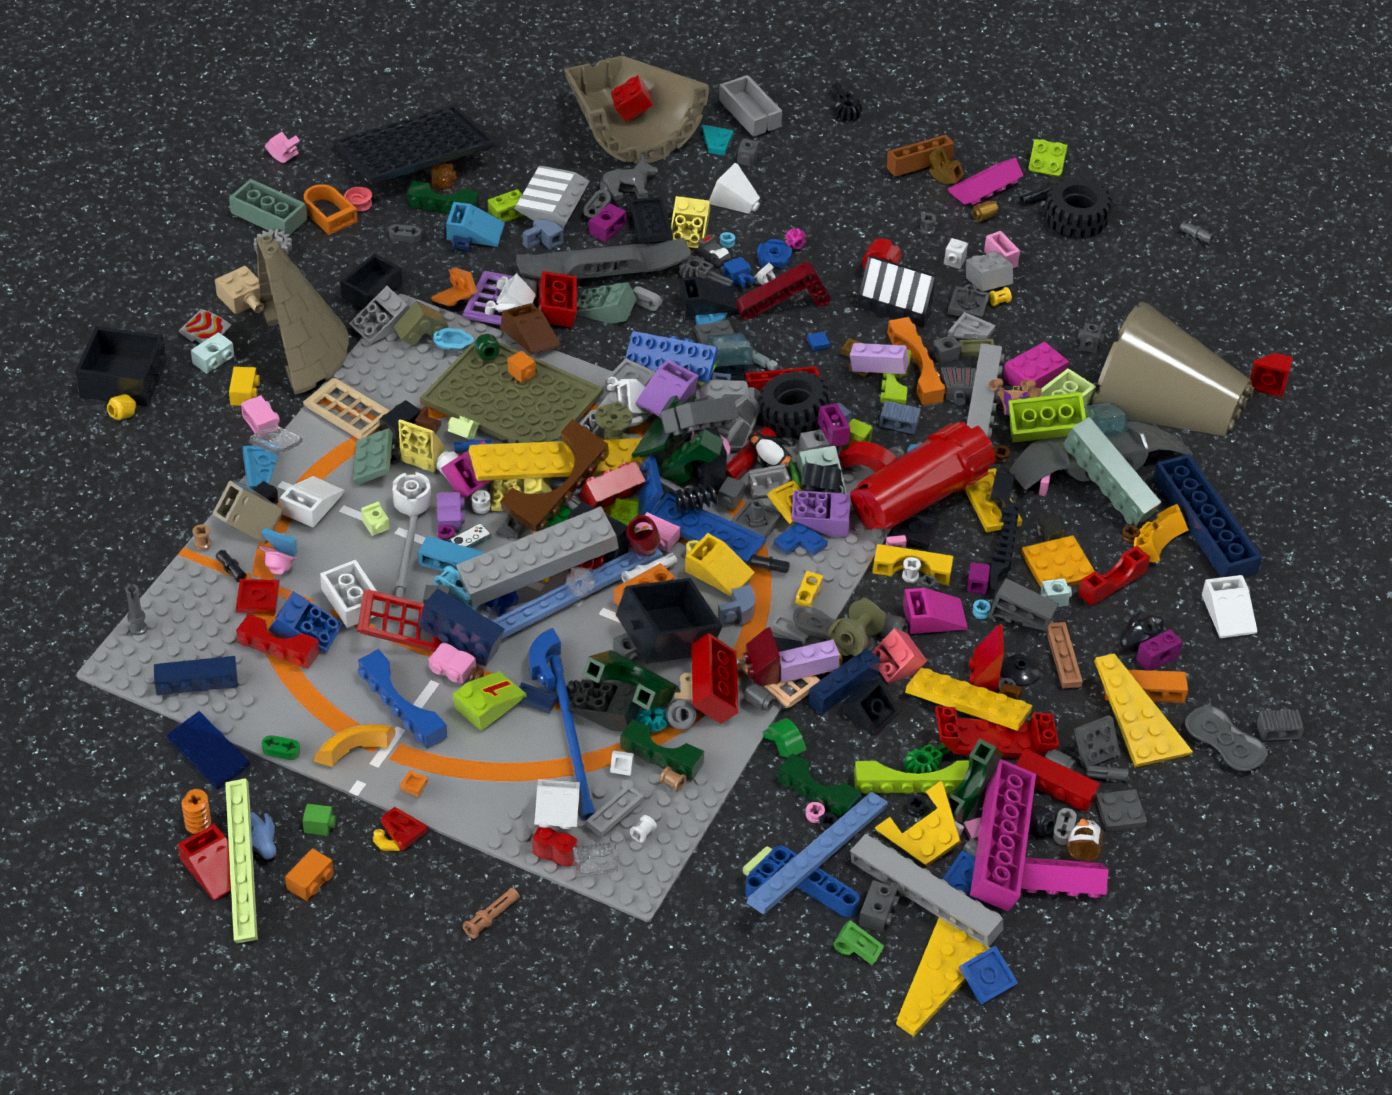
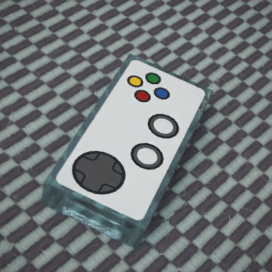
M478 523L450 538L449 542L474 548L492 537L491 533L481 523Z

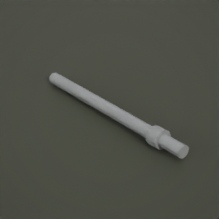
M411 515L399 579L395 584V596L403 598V594L407 589L406 579L418 522L417 515Z

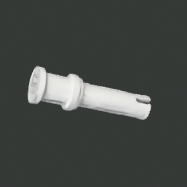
M670 553L647 565H637L635 569L629 572H622V581L625 583L659 563L665 568L676 565L677 558L673 553Z

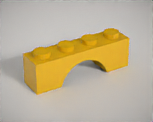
M877 544L873 574L892 577L896 571L904 569L903 563L906 558L914 557L921 563L919 571L925 575L934 576L936 582H940L941 585L949 586L953 556Z

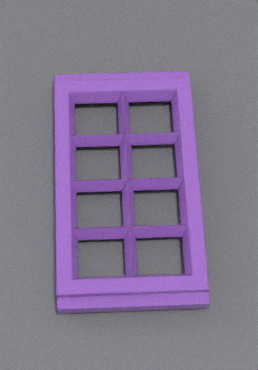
M484 271L476 286L477 292L472 294L464 310L463 318L501 325L502 315H487L483 312L473 311V308H486L487 303L477 302L478 298L493 302L497 301L499 297L497 295L502 290L494 285L486 284L487 280L497 282L502 276L507 277L508 280L513 276ZM483 289L496 291L494 295L481 293Z

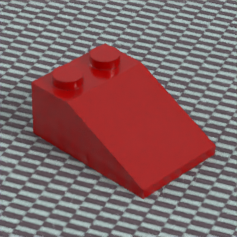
M998 625L974 649L973 658H969V669H972V673L969 675V684L986 688L995 693L998 690L1004 656L1003 625Z

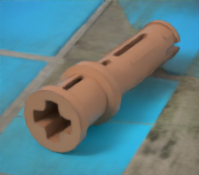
M510 888L485 910L476 912L474 918L463 923V929L466 934L473 939L477 938L480 931L484 928H489L494 918L519 899L518 892L514 888Z

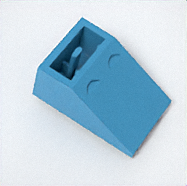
M453 202L446 223L447 240H453V236L457 235L459 238L468 239V237H471L473 244L498 247L505 222L471 204Z

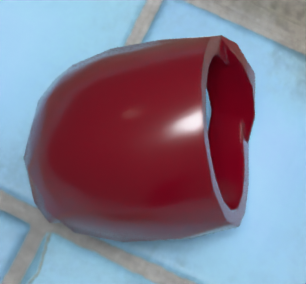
M638 515L629 522L626 528V536L630 547L640 556L654 555L660 545L661 538L655 522L645 515ZM641 522H646L652 527L650 529L647 526H643L639 531H634V527Z

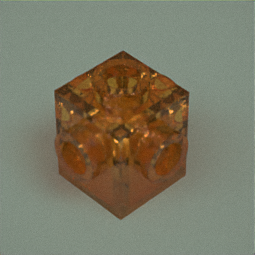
M443 163L432 166V187L453 188V181H456V171L453 170V164Z

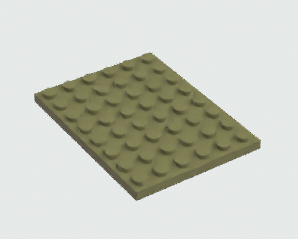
M474 341L420 397V403L450 417L459 419L462 416L480 423L479 430L501 440L508 439L509 443H515L516 440L520 443L549 442L556 438L562 440L561 431L572 419L578 422L603 394V388L530 355L528 356L536 362V376L520 383L508 372L507 358L520 352L519 350L498 342L500 346L498 356L492 360H484L478 356Z

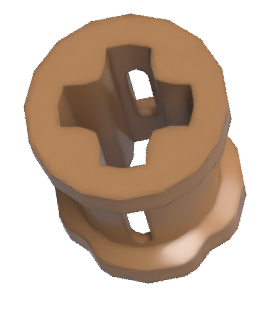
M204 524L195 526L192 531L195 537V547L199 550L208 549L211 546V539L209 538L210 528Z
M667 766L662 771L659 782L662 784L666 783L673 787L674 791L679 792L685 785L687 777L684 774L679 775L672 771L671 767Z

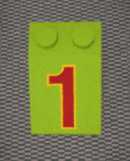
M500 671L467 682L452 694L454 708L480 731H483L519 703L523 697L527 696L523 690Z

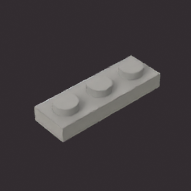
M628 784L588 818L586 826L602 837L644 801V795Z

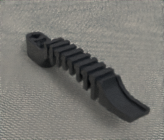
M996 471L990 502H994L1001 510L1002 516L999 522L1004 523L1001 526V530H1004V532L1002 531L1001 538L1003 539H1000V546L996 547L997 554H991L989 599H994L997 582L1007 576L1008 571L1011 569L1019 515V504L1010 501L1015 474Z

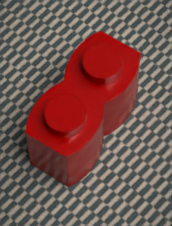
M539 826L533 836V854L541 859L553 860L562 866L573 865L577 857L578 840L570 834L557 833L552 828Z

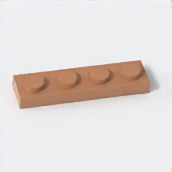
M1050 623L1046 633L1062 688L1082 687L1083 681L1066 623Z

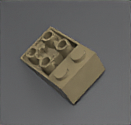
M230 480L212 514L232 527L266 544L268 541L261 534L264 528L274 530L284 510L245 484Z

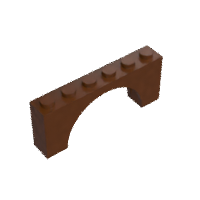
M574 419L561 431L562 441L570 448L575 458L574 467L569 478L557 489L544 494H527L512 487L500 500L502 510L534 533L546 529L549 520L559 514L562 505L571 500L576 489H580L584 485L585 479L596 471L597 465L601 461H605L609 455L608 443Z

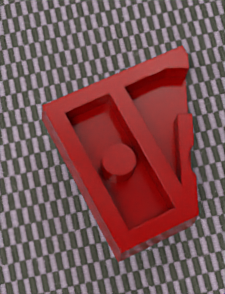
M396 807L385 813L381 819L382 825L401 851L423 836L428 828L426 824Z

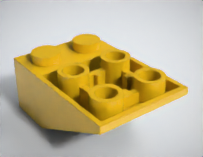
M709 533L685 556V572L731 596L732 589L743 587L755 573L724 541Z

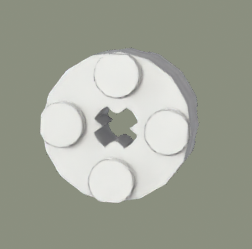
M415 472V475L403 473L393 481V503L399 512L409 517L411 515L418 516L431 506V486L429 479L425 475Z

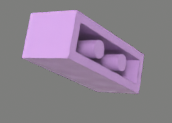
M854 343L850 353L852 371L905 374L909 363L907 347L902 345Z
M834 640L779 652V678L781 683L834 671L839 668L840 654Z

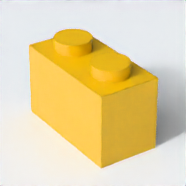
M255 367L233 368L229 389L230 405L241 406V403L257 397L258 391L256 386L260 384V376L256 374Z

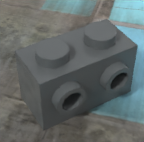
M872 881L860 912L859 926L882 933L886 925L890 926L893 918L892 908L896 909L899 902V897L896 896L897 887Z

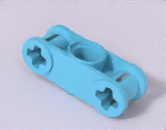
M446 566L443 573L434 577L433 581L436 586L449 587L450 595H453V598L473 610L478 609L479 605L473 607L455 568Z

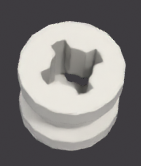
M476 490L473 492L472 509L474 512L484 514L490 510L491 496L488 491Z

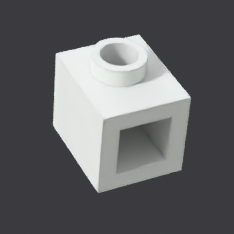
M951 238L946 248L944 264L960 269L966 259L968 243Z

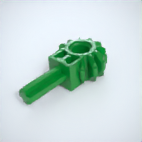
M929 743L925 747H921L920 750L914 748L906 755L904 769H906V773L915 774L935 772L940 767L943 756L951 752V750L943 743L937 747Z

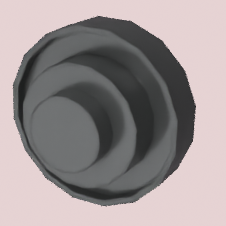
M675 700L669 704L666 710V720L670 726L681 730L687 729L694 723L696 710L689 701Z

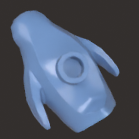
M250 812L252 851L260 854L264 859L275 858L277 851L273 842L275 826L272 819L265 813V823L257 814Z

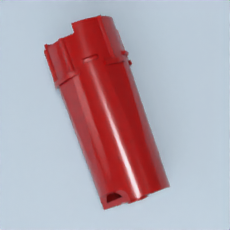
M965 422L951 423L930 435L919 446L862 480L850 492L853 509L867 529H891L952 493L963 491L968 486L989 474V466L995 463L993 443L978 425L971 428Z

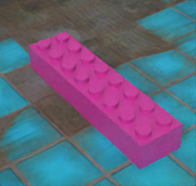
M1001 759L986 785L970 896L1009 912L1020 898L1036 774Z

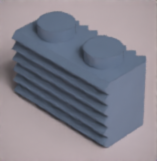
M885 401L880 415L879 427L915 434L921 409Z

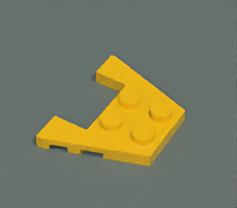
M942 781L926 791L937 809L904 833H901L891 817L875 827L878 833L905 850L926 867L961 843Z

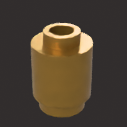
M986 201L975 205L972 215L979 222L987 220L998 214V206L994 201Z

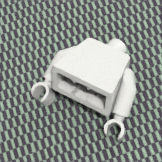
M517 274L509 280L507 277L502 276L496 285L498 289L502 290L496 301L498 305L493 301H488L485 314L493 315L495 310L502 312L503 310L532 303L536 295Z
M615 377L608 379L607 383H613L614 385H607V389L614 391L617 387L619 402H622L632 412V423L628 427L637 426L653 415L652 412L635 404L645 389L642 383L637 379H620V381Z

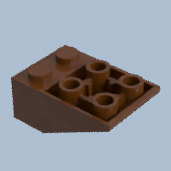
M532 303L502 311L500 330L529 353L537 354L561 346L560 341L542 311Z

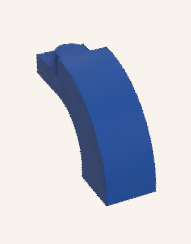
M554 628L541 633L533 641L529 650L530 677L532 681L538 679L540 685H544L548 692L555 690V676L547 663L552 656L561 655V641Z

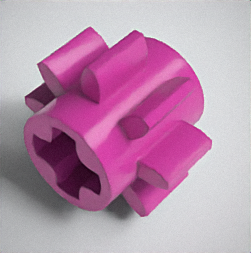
M799 228L790 229L785 235L787 240L784 242L792 250L800 249L806 243L804 239L806 234L803 230L800 231Z

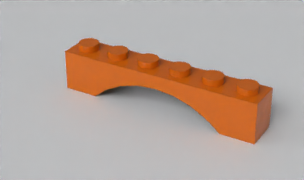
M909 317L889 320L887 334L892 344L906 346L907 350H911L910 357L915 361L921 373L918 380L917 395L922 406L943 402L944 394H946L945 384H942L939 372L935 370L933 360L929 358L927 348L923 346L921 336H918L915 324H912Z

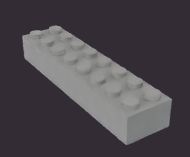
M598 507L459 563L456 567L464 589L473 607H476L618 549L617 537L602 507Z

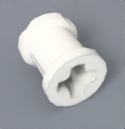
M906 558L903 563L905 570L902 573V578L906 582L914 583L919 578L918 570L921 567V563L917 558Z
M643 815L640 818V822L636 827H632L629 833L637 842L643 843L646 840V836L657 828L656 822L651 817Z

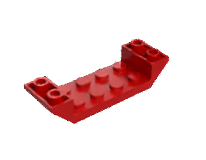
M935 707L940 741L954 754L970 755L979 738L997 747L1004 754L1002 757L1020 758L1025 749L1041 756L1059 747L1054 717L1050 713L1033 712L1030 722H1024L1017 731L987 720L957 718L955 707Z

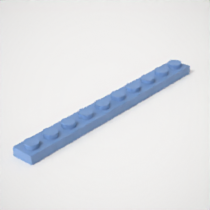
M657 548L652 556H640L632 550L493 620V622L505 628L502 636L503 639L621 579L622 572H629L635 569L637 565L644 566L662 558V552Z
M871 791L748 897L747 904L765 914L887 808L888 802Z

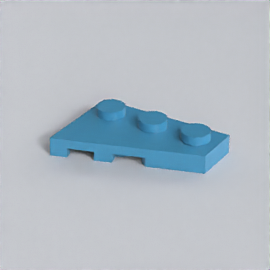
M243 446L242 452L248 487L253 489L262 481L270 484L281 446Z

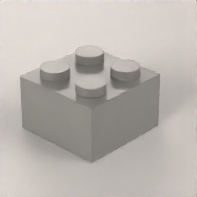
M998 252L973 256L970 259H966V279L982 292L1013 284V264Z

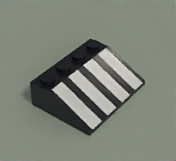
M869 255L859 293L858 308L894 319L909 317L912 324L924 328L931 315L936 275Z

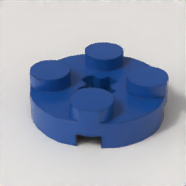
M770 239L763 245L762 243L759 244L757 248V258L761 266H766L770 263L773 267L783 269L791 260L792 249L790 246L787 247L786 243L782 240Z

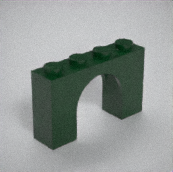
M613 650L588 656L582 675L597 683L607 680H618L632 686H638L632 702L647 710L671 703L677 687L676 684Z

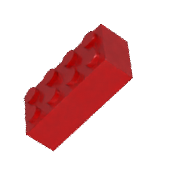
M708 633L692 643V702L697 710L722 724L739 713L737 651Z

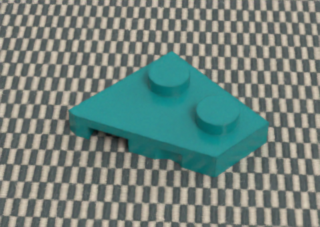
M702 125V133L705 136L704 140L707 144L708 152L725 156L733 137V130Z

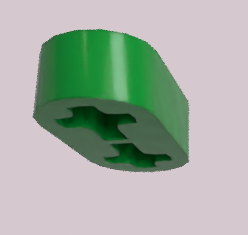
M269 735L263 738L261 743L263 753L272 757L293 760L298 758L301 752L299 742L290 738Z

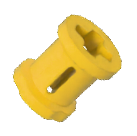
M1007 287L1000 291L989 292V300L993 306H997L998 303L1011 302V292Z

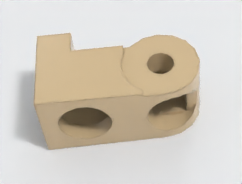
M687 672L680 676V693L675 692L674 701L686 700L693 705L692 673Z

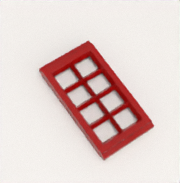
M364 589L357 632L435 652L441 643H444L434 635L432 643L420 640L421 627L418 624L424 603ZM373 600L386 602L384 614L372 611ZM390 604L402 606L401 618L389 615ZM407 608L419 611L418 623L405 620ZM371 615L383 618L382 630L369 627ZM388 620L400 622L399 634L386 631ZM405 624L417 627L415 638L403 636Z

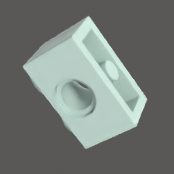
M218 332L191 350L192 363L207 374L234 357L233 343Z

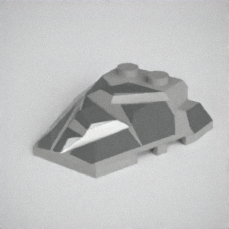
M710 380L709 383L704 382L702 387H696V391L693 394L697 397L695 402L734 396L739 418L732 420L733 424L718 426L717 430L729 442L730 451H740L748 443V436L752 433L753 426L756 425L758 414L761 413L759 405L760 391L754 387H748L745 381Z

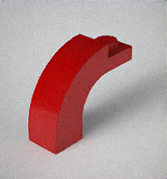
M865 441L852 442L848 450L845 449L838 455L841 469L853 465H863L874 472L897 459L886 448Z

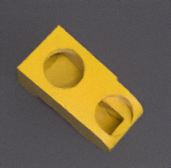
M806 571L796 596V605L813 606L815 598H817L818 593L821 592L823 587V575ZM809 578H814V579H816V580H817V583H816V582H813V581H809Z

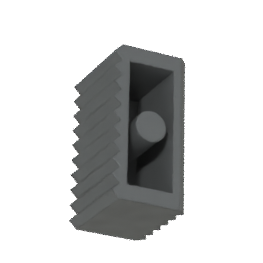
M1285 709L1283 711L1264 710L1259 712L1256 723L1261 741L1302 738L1304 727L1298 709Z

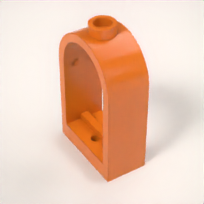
M315 185L305 191L304 203H306L307 215L328 235L358 222L357 208L332 186ZM318 200H328L334 203L341 211L326 217L312 203Z

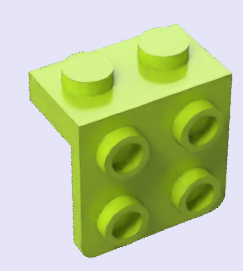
M1034 139L1029 171L1056 177L1061 176L1067 153V145Z

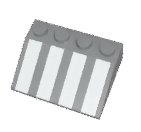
M539 165L514 209L534 221H553L563 229L586 189L589 180L576 172Z

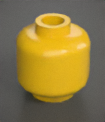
M127 394L111 398L107 405L108 414L116 420L132 417L136 409L135 401Z

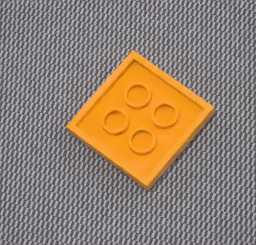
M1074 535L1021 548V555L1040 588L1043 581L1065 579L1070 587L1080 585L1082 578L1094 572Z

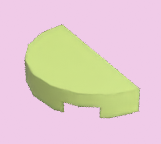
M768 846L765 847L743 867V873L748 876L772 849Z

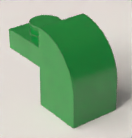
M788 718L772 723L768 726V729L762 731L765 739L775 741L780 756L789 758L792 753L797 755L806 750L800 731Z

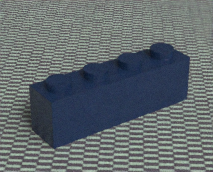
M865 648L859 655L854 656L810 687L808 704L823 715L851 695L865 681L876 677L879 674L880 658Z
M227 656L154 664L156 695L238 687L236 657Z

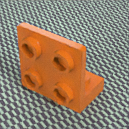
M458 268L450 269V281L454 287L432 296L431 300L446 306H453L461 299L464 300L472 297V294L476 293L477 289L471 272Z

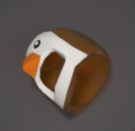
M1084 818L1081 819L1070 832L1067 846L1069 854L1080 861L1089 862L1096 860L1103 850V831L1095 822Z

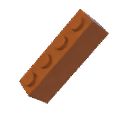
M942 135L888 151L887 169L894 176H900L931 167L933 165L929 155L936 147L941 146L944 149L947 160H953L954 142L947 135Z

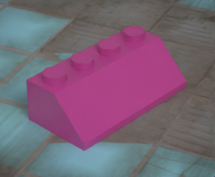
M1015 157L997 163L949 187L948 191L963 204L971 202L973 205L980 202L981 197H990L994 195L993 191L999 192L1006 188L1005 185L1009 184L1010 186L1019 182L1018 178L1022 177L1023 173Z
M1025 857L1021 888L1029 893H1037V890H1046L1047 894H1058V891L1067 892V895L1070 896L1088 893L1089 897L1100 898L1101 894H1107L1108 868L1104 863Z

